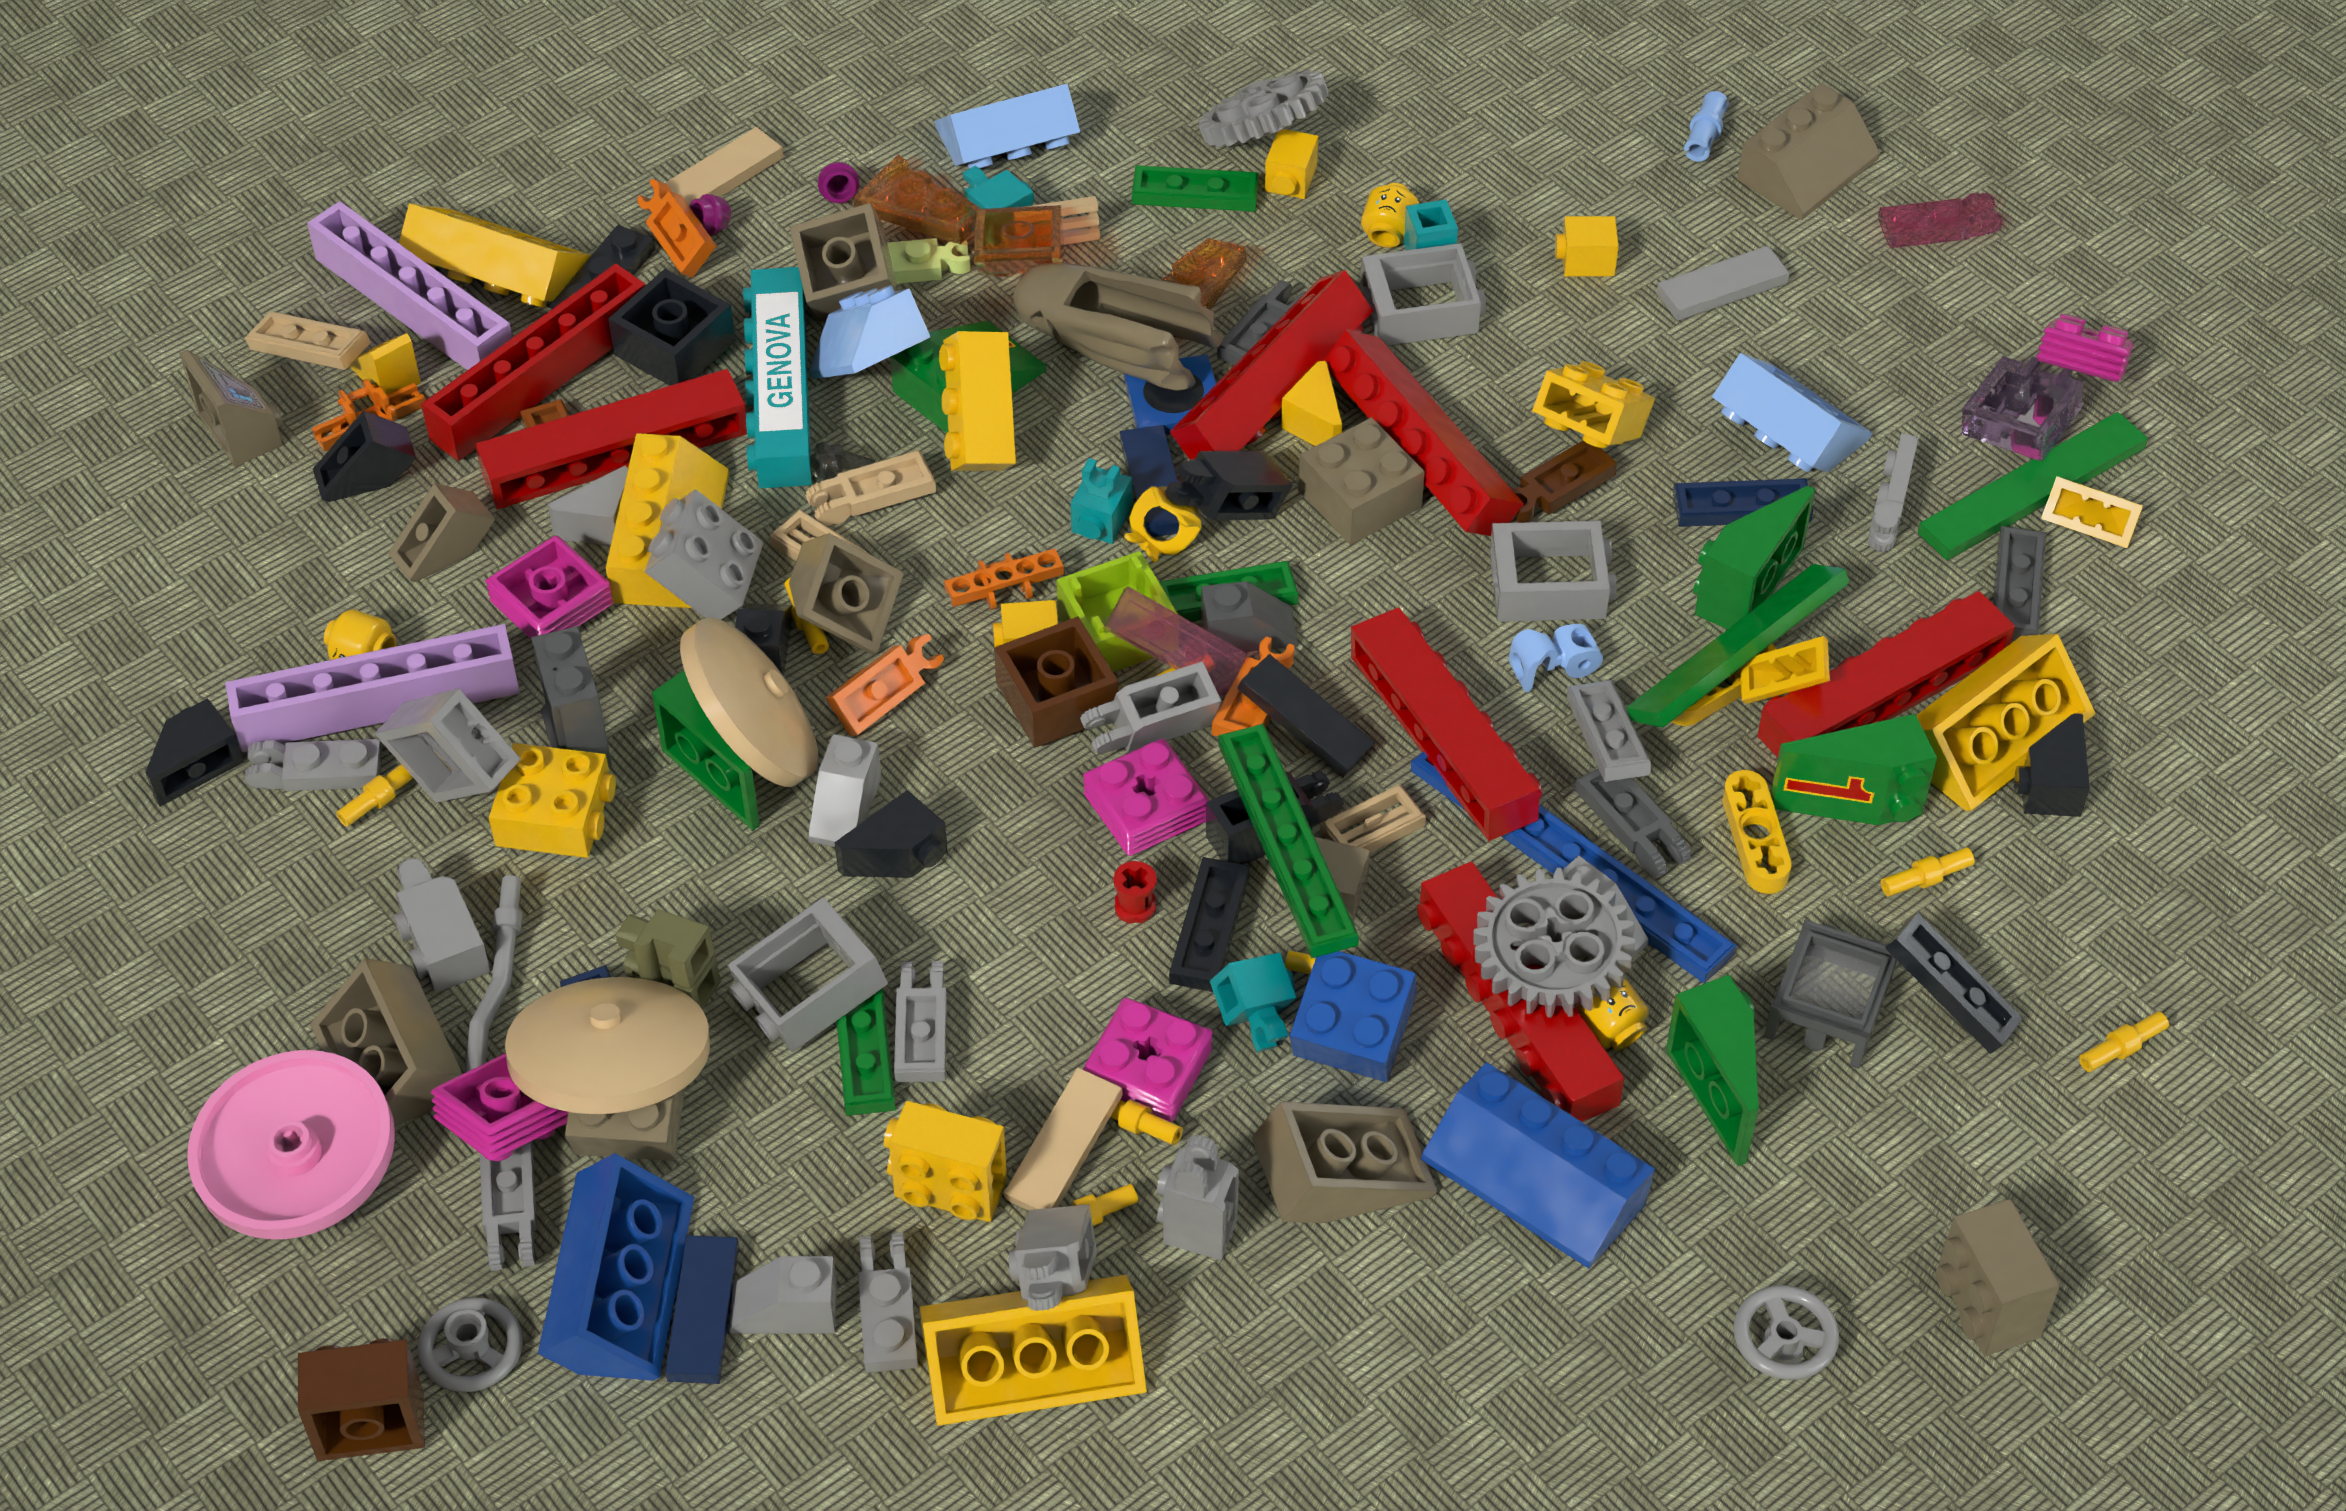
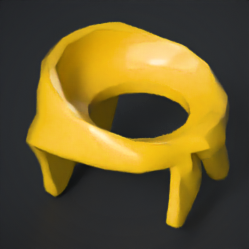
M1153 486L1141 494L1134 504L1129 517L1132 533L1124 535L1127 541L1138 543L1140 548L1146 552L1154 563H1157L1160 553L1175 555L1184 550L1197 537L1202 528L1197 506H1179L1174 504L1165 495L1167 486ZM1160 506L1175 515L1179 521V531L1176 536L1165 541L1151 537L1144 525L1145 516L1149 510Z

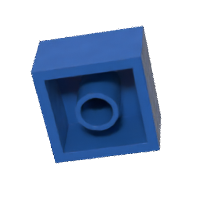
M1341 951L1316 957L1289 1036L1293 1056L1388 1083L1417 995L1415 972Z

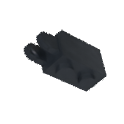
M1199 451L1195 459L1183 460L1180 463L1177 473L1184 480L1177 483L1170 482L1165 490V495L1170 501L1179 506H1197L1205 516L1213 520H1266L1275 518L1293 484L1265 451Z
M1285 771L1311 830L1314 825L1326 821L1328 818H1332L1338 812H1341L1344 801L1339 794L1331 792L1325 796L1322 795L1330 784L1325 773L1317 771L1315 773L1312 772L1311 775L1307 774L1295 779L1290 772ZM1237 789L1206 802V838L1222 861L1245 864L1266 855Z

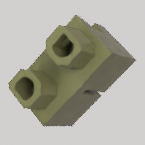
M657 909L650 921L632 914L628 915L617 931L616 939L618 946L630 950L623 964L625 975L632 978L653 980L672 986L690 996L703 1010L721 983L709 926Z

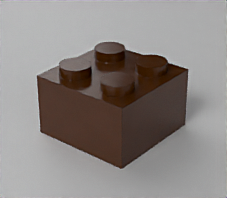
M1079 616L994 647L996 684L1034 748L1086 729L1080 720L1082 714L1089 709L1114 701L1115 695L1118 692L1117 678Z
M382 1338L374 1340L369 1344L349 1347L326 1345L317 1348L315 1351L298 1353V1412L317 1461L425 1448L424 1391L407 1339L396 1341Z

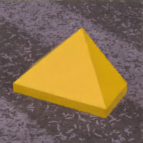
M2056 477L2041 519L2128 548L2143 505L2096 488Z
M1821 636L1756 655L1741 667L1742 701L1745 704L1830 681L1828 639Z

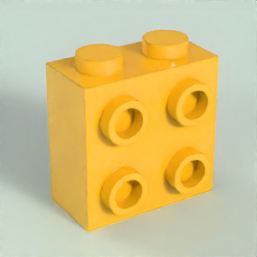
M1581 361L1578 365L1565 364L1562 368L1546 371L1532 412L1544 416V423L1561 431H1569V428L1584 434L1582 440L1586 443L1606 449L1608 445H1622L1623 442L1641 438L1656 397L1644 393V386L1636 381L1627 378H1619L1618 381L1604 375L1606 370L1603 367L1588 361Z
M513 743L512 749L520 757V761L501 780L489 815L495 846L588 858L593 841L600 840L603 834V809L605 802H612L616 789V777L614 774L609 773L606 754Z
M906 1101L899 1118H891L884 1137V1147L890 1151L887 1174L893 1178L894 1196L901 1198L912 1206H931L949 1211L960 1219H979L991 1223L1007 1183L1004 1126L997 1125L985 1117H967L948 1112L936 1104L925 1103L922 1105Z

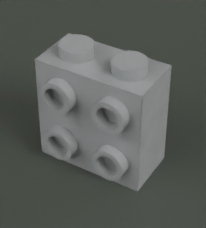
M696 489L680 500L674 498L665 506L660 515L662 525L659 533L649 545L648 551L651 555L645 573L703 617L722 620L743 606L764 542Z

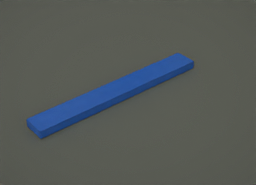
M1425 752L1420 753L1411 761V772L1464 809L1447 787L1437 769L1429 763ZM1540 804L1538 821L1501 836L1553 875L1557 868L1563 870L1578 856L1582 857L1617 884L1648 937V943L1705 984L1735 955L1736 944Z

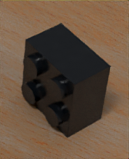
M667 269L660 272L608 318L614 355L669 386L696 378L736 341L731 304Z

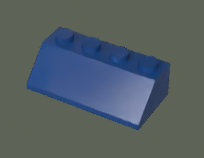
M1488 1062L1457 1092L1421 1157L1422 1161L1588 1269L1644 1208L1655 1168Z
M616 1153L577 1172L538 1349L539 1355L579 1375L650 1381L660 1377L694 1196Z

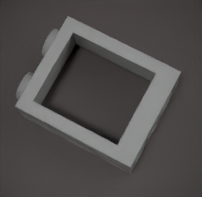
M1461 243L1362 256L1360 288L1363 296L1374 310L1369 315L1374 334L1380 337L1387 346L1479 333L1480 315L1486 314V299L1484 291L1476 289L1475 264L1472 259H1466ZM1451 282L1457 299L1456 302L1396 310L1390 290Z
M1601 521L1492 523L1490 562L1497 622L1606 619L1608 601L1616 600L1617 585L1615 573H1608L1607 566H1611L1612 547L1610 539H1603ZM1589 556L1592 581L1518 583L1515 558Z
M824 897L727 965L736 981L730 987L735 998L746 1011L754 1007L760 1014L755 1019L769 1040L774 1042L780 1038L791 1053L888 984L874 954ZM828 943L849 969L782 1016L761 989Z

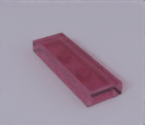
M1128 586L1124 588L1103 628L1176 670L1203 661L1217 693L1222 696L1226 695L1230 690L1248 655Z

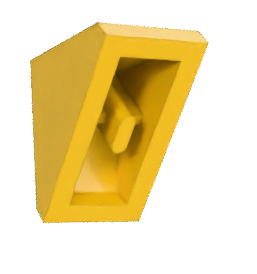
M408 333L384 341L360 354L350 365L351 369L362 380L368 379L371 384H376L377 387L380 386L386 395L412 383L416 385L421 384L412 341Z
M1326 361L1317 362L1282 398L1281 428L1314 446L1342 433V422Z

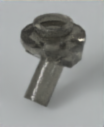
M825 442L817 443L814 454L810 457L811 467L815 476L823 480L837 477V474L841 473L843 468L852 470L876 463L875 460L843 450L840 443L828 445Z

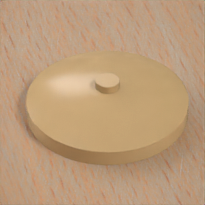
M706 617L687 629L680 641V654L686 677L701 708L730 748L754 771L777 785L794 787L811 776L818 766L816 739L801 703L774 663L745 634L723 620Z
M607 977L566 985L533 1001L512 1022L506 1035L505 1049L510 1077L515 1085L528 1097L543 1105L562 1111L581 1114H612L653 1105L684 1089L704 1068L710 1052L709 1026L704 1011L684 992L653 980L632 977Z

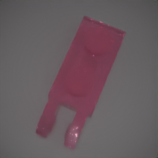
M1982 192L1981 194L1971 193L1963 200L1959 198L1880 207L1878 214L1880 226L1890 248L1968 240L1974 236L1994 234L2003 225L2001 215L1993 209L1995 207L1994 198L1988 192Z

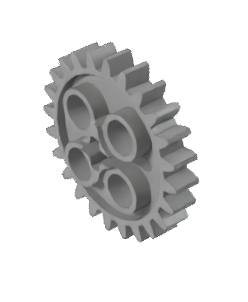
M1308 69L1301 73L1297 70L1288 76L1283 73L1273 80L1267 78L1266 80L1254 82L1235 92V96L1222 99V104L1210 107L1211 111L1202 114L1203 118L1198 120V126L1205 143H1208L1209 146L1215 144L1216 147H1220L1226 144L1228 147L1237 141H1240L1242 144L1252 137L1259 139L1274 134L1286 126L1292 125L1293 120L1306 117V112L1318 109L1316 105L1325 102L1324 98L1329 96L1328 88L1322 73H1319L1318 70L1311 72Z
M1561 868L1556 869L1553 879H1546L1542 870L1536 869L1535 881L1530 883L1523 875L1518 874L1517 888L1515 890L1502 883L1500 885V899L1488 896L1486 898L1487 912H1478L1477 914L1478 928L1474 929V945H1476L1475 963H1482L1481 978L1483 980L1492 979V992L1494 994L1508 989V1005L1510 1006L1516 1004L1520 999L1526 1000V1012L1528 1014H1531L1537 1005L1540 1004L1545 1005L1547 1017H1552L1556 1006H1563L1565 1013L1570 1017L1573 1016L1574 1004L1578 1002L1586 1010L1591 1011L1593 1009V996L1596 995L1607 1002L1610 1000V986L1622 988L1624 973H1629L1632 970V955H1635L1636 939L1632 938L1634 935V922L1627 920L1626 904L1615 906L1616 892L1614 890L1600 895L1599 879L1593 880L1587 886L1583 885L1582 872L1577 871L1569 881L1564 880ZM1578 915L1582 918L1577 920H1571L1566 918L1565 916ZM1530 923L1534 926L1526 928L1517 926V924ZM1580 956H1586L1592 958L1593 960L1588 962H1581L1579 960H1576L1575 958ZM1531 964H1538L1543 966L1544 968L1532 970L1527 968L1526 966Z

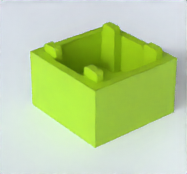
M1141 551L1057 579L1059 618L1064 622L1079 616L1112 672L1178 650V614Z

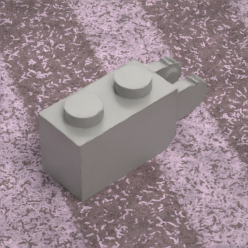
M1202 661L1127 685L1116 693L1114 701L1085 711L1080 720L1086 729L1114 723L1116 729L1103 733L1093 739L1091 743L1095 753L1103 754L1124 747L1127 753L1161 738L1167 741L1212 726L1221 699Z
M406 858L405 861H402L401 865H398L399 869H397L402 891L396 893L401 912L394 914L393 918L402 941L405 942L411 939L415 949L409 950V955L418 978L428 976L434 992L437 993L490 973L483 941L455 880L444 876L432 879L426 864L418 858Z
M1198 1134L1197 1136L1192 1135V1137H1189L1185 1149L1179 1148L1173 1166L1164 1165L1157 1185V1195L1162 1196L1157 1213V1222L1163 1223V1244L1222 1260L1238 1219L1239 1169L1229 1161L1218 1158L1217 1144L1210 1140L1209 1137L1199 1136Z
M1090 1204L1029 1210L1023 1228L1017 1229L1016 1248L1009 1251V1272L1012 1281L1020 1282L1022 1300H1028V1306L1031 1310H1049L1058 1306L1062 1296L1075 1295L1086 1290L1097 1254Z

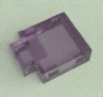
M2003 356L1962 408V435L2043 461L2082 409L2083 382L2072 379V370L2063 368L2058 376L2041 371L2040 361L2034 356L2031 357L2024 368L2023 362Z

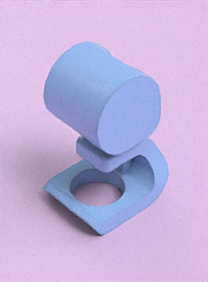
M1571 624L1556 629L1552 640L1547 634L1531 629L1519 632L1512 640L1508 660L1523 690L1530 692L1533 688L1536 669L1541 663H1543L1547 671L1554 670L1555 666L1560 665L1569 677L1582 678L1590 675L1601 666L1603 655L1585 625Z

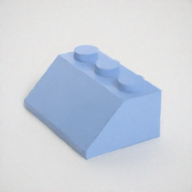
M1068 84L951 114L934 121L936 129L955 166L967 163L969 169L975 165L978 168L993 165L991 156L1002 153L1007 154L1008 160L1032 154L1030 146L1045 142L1047 150L1070 144L1068 136L1080 132Z
M892 285L879 290L874 288L864 293L860 291L839 300L841 308L828 314L809 372L812 379L857 373L930 338V334L910 289L894 291Z
M1743 353L1738 355L1712 398L1724 405L1721 410L1723 415L1741 426L1747 421L1757 428L1754 434L1757 439L1774 449L1781 445L1791 452L1787 459L1810 473L1812 468L1825 472L1831 471L1865 444L1873 434L1775 365Z

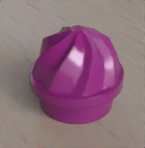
M833 162L821 170L817 184L821 195L826 200L833 203H844L856 195L859 189V178L855 169L849 164Z
M704 194L699 199H694L691 202L690 209L710 236H715L719 231L728 228L732 211L725 199L713 194Z

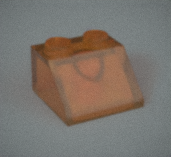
M1061 205L977 209L974 262L979 275L1003 277L1014 273H1025L1030 268L1043 263H1064L1065 247Z

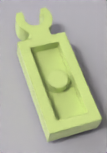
M937 238L887 243L897 284L941 280V271L949 270L956 274H964L971 271L967 240L956 239L950 241L945 246H938Z

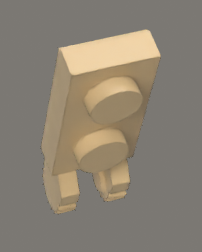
M918 450L839 473L837 477L821 481V483H816L815 485L812 484L808 491H806L805 496L809 505L817 508L814 514L816 520L825 526L831 527L833 524L844 523L850 515L852 517L935 493L936 482L921 451Z

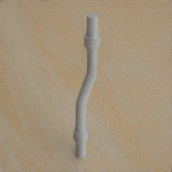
M508 875L502 878L499 908L494 911L492 931L496 935L492 981L469 1024L465 1073L486 1063L489 1028L512 983L516 937L521 934L523 913L519 910L521 879L517 876Z

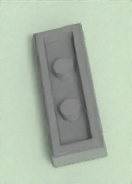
M1765 246L1659 282L1656 294L1674 318L1679 321L1787 284L1790 272L1769 246Z
M1608 680L1567 687V701L1604 782L1650 775L1651 761L1613 681Z

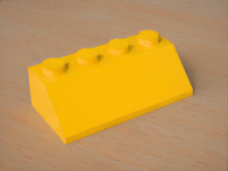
M409 203L399 240L400 245L432 268L436 269V266L448 269L447 277L466 283H472L473 278L485 281V290L502 295H509V291L512 290L522 294L520 301L543 308L546 307L547 301L553 302L591 257V254L453 209Z
M636 433L606 564V573L610 582L609 587L611 588L610 593L612 594L611 599L613 603L691 608L645 573L651 555L648 548L651 541L660 531L662 525L660 515L663 509L674 498L680 500L696 489L722 509L729 479V469L681 436Z
M2058 634L2020 636L1916 715L1937 756L1931 784L1965 811H1972L2015 777L2016 767L2024 766L2029 747L2073 713L2083 714V721L2085 723L2096 714Z
M1127 1275L1089 1280L1086 1290L1075 1295L1062 1296L1058 1306L1043 1311L1031 1310L1028 1306V1300H1022L1021 1291L919 1307L937 1426L1147 1393L1134 1290Z

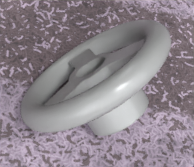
M1788 1285L1762 1288L1747 1297L1735 1315L1733 1325L1734 1338L1740 1353L1751 1366L1770 1377L1783 1380H1799L1811 1377L1827 1367L1837 1352L1839 1329L1832 1311L1820 1298L1802 1288ZM1783 1301L1794 1302L1806 1307L1817 1317L1823 1331L1802 1327L1796 1319L1789 1317ZM1765 1305L1771 1322L1763 1335L1761 1345L1756 1348L1749 1333L1750 1321L1754 1313ZM1779 1335H1784L1791 1339L1786 1340L1781 1338ZM1805 1346L1820 1349L1811 1359L1798 1363L1802 1358Z
M487 1298L460 1299L439 1309L426 1322L418 1341V1359L425 1374L434 1383L445 1389L456 1392L483 1390L505 1378L517 1364L523 1346L522 1329L515 1315L499 1302ZM486 1315L498 1320L506 1331L507 1347L504 1355L489 1345ZM444 1326V1333L448 1344L433 1350L436 1336ZM469 1337H475L470 1341L463 1342L465 1339ZM459 1358L464 1360L477 1359L490 1369L478 1375L458 1376L445 1371L441 1365Z

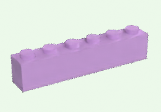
M337 202L307 223L317 261L466 370H469L513 338L509 322L342 202Z
M505 624L225 682L230 716L242 752H247L248 747L255 741L275 740L284 744L384 723L406 701L458 688L473 704L520 694Z

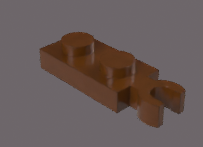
M1581 441L1521 476L1520 487L1511 488L1524 503L1517 513L1516 521L1518 523L1529 522L1534 517L1535 510L1538 508H1542L1550 515L1614 477L1617 471V462L1601 448L1590 445L1585 441Z

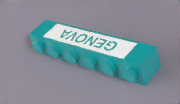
M799 268L752 269L751 287L743 288L745 313H752V318H744L745 343L752 344V349L744 350L746 375H753V380L745 381L747 407L754 406V412H746V427L748 439L755 438V444L747 445L748 471H757L759 489L812 485L806 307Z

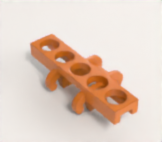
M368 379L363 380L364 387L349 394H346L343 390L338 391L340 399L337 400L339 406L342 405L344 414L313 427L314 438L325 452L349 428V426L346 428L344 426L351 425L363 411L394 421L421 409V404L426 401L425 396L419 393L415 383L386 395L380 386L377 387L376 384H371ZM368 395L374 406L355 413L352 402Z
M1055 548L1017 560L1016 558L1012 559L1011 555L1007 552L1004 554L1003 561L985 565L980 560L978 561V569L975 572L944 580L946 593L951 598L953 607L984 598L986 603L989 604L990 610L997 608L993 591L1019 584L1022 593L1025 592L1026 599L1033 598L1031 584L1064 575V565ZM1055 562V564L1051 567H1042L1043 565ZM1034 568L1032 572L1028 574L1025 573L1026 570ZM1001 571H1008L1011 578L1000 580L996 577V574ZM970 587L966 592H956L958 590Z

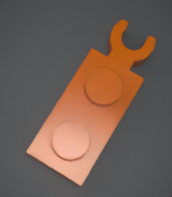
M652 178L649 182L654 189L652 199L639 195L637 198L638 205L642 209L652 212L645 223L679 272L693 278L717 245L683 197L672 192L666 183Z
M930 634L912 638L907 644L906 652L902 645L891 647L825 697L849 736L860 734L924 685L925 682L919 674L920 670L934 669L942 664L944 661L942 654L933 655L928 660L922 654L923 645L932 639Z
M1266 636L1259 646V660L1250 657L1245 659L1212 722L1213 736L1218 737V735L1264 724L1266 728L1271 717L1239 691L1237 687L1240 681L1268 654H1271L1289 669L1294 662L1293 644L1289 643L1283 653L1273 654L1271 653L1272 638Z

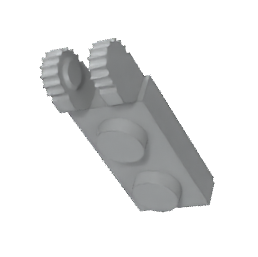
M1901 433L1897 451L1888 449L1883 475L1891 477L1890 483H1880L1868 536V544H1870V548H1873L1874 551L1889 552L1895 545L1918 443L1917 436Z
M379 739L287 742L286 745L275 740L255 741L248 747V758L253 764L257 765L248 766V769L245 771V782L250 787H255V789L284 788L285 791L362 788L377 775H380L383 748Z
M932 961V967L930 968L931 988H913V985L916 983V971L913 967V962H901L900 988H897L895 1082L945 1081L947 993L946 987L944 988L943 961Z
M531 1141L514 1150L513 1154L505 1160L491 1161L480 1154L482 1226L485 1237L487 1236L488 1260L491 1271L503 1270L505 1254L504 1247L502 1246V1234L519 1232L520 1243L518 1244V1251L523 1267L535 1266L536 1263L533 1231L537 1230L533 1142Z
M893 1233L890 1240V1253L894 1260V1269L874 1271L875 1246L871 1236L859 1237L862 1272H858L865 1373L918 1368L910 1267L906 1268L903 1233Z

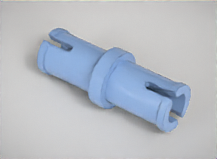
M1711 91L1707 93L1703 98L1700 111L1692 117L1689 126L1691 133L1684 145V151H1688L1686 156L1693 161L1706 160L1709 157L1714 140H1717L1723 130L1722 119L1729 106V101L1725 102L1727 97L1721 92Z

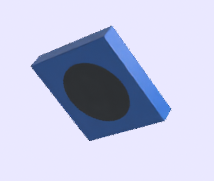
M1208 354L1179 358L1183 367L1190 369L1196 381L1190 390L1162 388L1123 373L1136 429L1163 425L1165 434H1171L1170 431L1216 385Z

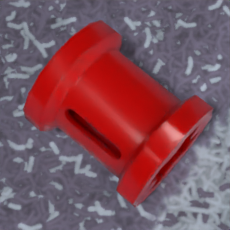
M1130 861L1120 865L1113 877L1114 888L1117 892L1115 896V914L1126 923H1145L1156 913V897L1153 893L1157 884L1156 873L1150 865L1140 861Z

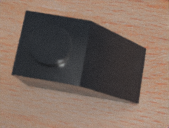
M363 411L313 468L321 499L332 502L390 487L403 472L409 469L412 462L416 459V455L406 426Z
M745 604L737 611L735 628L753 641L784 676L792 623L791 608L793 605Z
M207 698L165 721L145 773L154 799L159 807L244 763L235 733Z
M2073 713L2031 745L2028 749L2024 766L2016 767L2014 790L2015 794L2022 795L2024 814L2081 817L2090 789L2083 714Z
M906 790L835 842L838 871L846 877L912 878L923 869L936 865L944 854L948 852L945 822L910 791Z

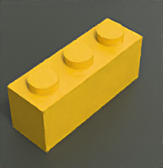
M958 331L943 340L944 344L939 352L940 368L942 371H945L946 388L942 393V410L945 415H948L949 429L944 440L945 455L950 459L951 471H1002L1016 464L1008 332Z

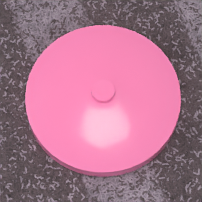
M297 1050L275 1054L258 1060L232 1075L206 1101L195 1120L190 1134L187 1156L190 1177L207 1209L220 1222L237 1232L262 1239H290L310 1235L324 1230L349 1216L377 1188L386 1173L393 1154L395 1143L393 1115L380 1086L357 1063L337 1054L315 1050Z

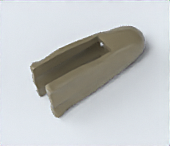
M1043 263L1027 270L1021 276L1014 289V308L1024 323L1039 332L1050 335L1066 347L1081 353L1099 364L1162 388L1190 390L1196 383L1190 369L1183 367L1179 361V347L1173 336L1203 344L1213 349H1217L1223 341V334L1213 330L1214 311L1201 305V291L1198 286L1183 285L1094 266L1069 263Z

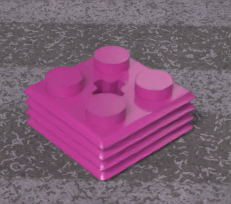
M2063 313L2060 314L2059 318L2049 322L2043 330L2045 334L2041 338L2042 343L2039 345V352L2036 354L2038 361L2113 382H2118L2123 378L2129 363L2128 359L2132 354L2131 350L2134 347L2132 340L2127 339L2128 331L2108 325H2103L2100 331L2084 327L2085 319Z
M557 535L485 580L489 590V600L530 639L531 637L580 626L613 604L612 594L610 593L611 588L609 587L610 582Z
M1163 738L1083 774L1085 778L1083 780L1085 784L1084 795L1128 856H1132L1206 822V802L1209 801L1208 797L1168 742Z
M1125 997L1119 1003L1083 1070L1121 1087L1123 1096L1120 1100L1124 1102L1129 1100L1137 1101L1150 1107L1151 1114L1173 1122L1212 1051V1030Z
M506 1053L431 1090V1094L435 1096L432 1102L436 1104L433 1110L437 1112L433 1117L491 1161L505 1160L519 1147L535 1139H546L555 1133V1129L567 1124V1111L543 1105L528 1097L515 1085L508 1071Z

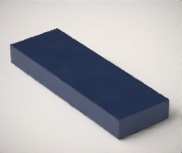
M1163 425L1120 431V443L1128 474L1132 477V490L1135 502L1150 487H1168L1170 482H1178ZM1158 506L1147 512L1144 525L1151 537L1177 534L1179 531V521L1169 511Z
M1807 478L1674 483L1673 497L1678 526L1728 525L1808 486ZM1813 507L1811 509L1809 522L1812 521Z
M686 1235L665 1371L667 1382L720 1384L732 1302L733 1282L735 1281L739 1253V1242L736 1237Z

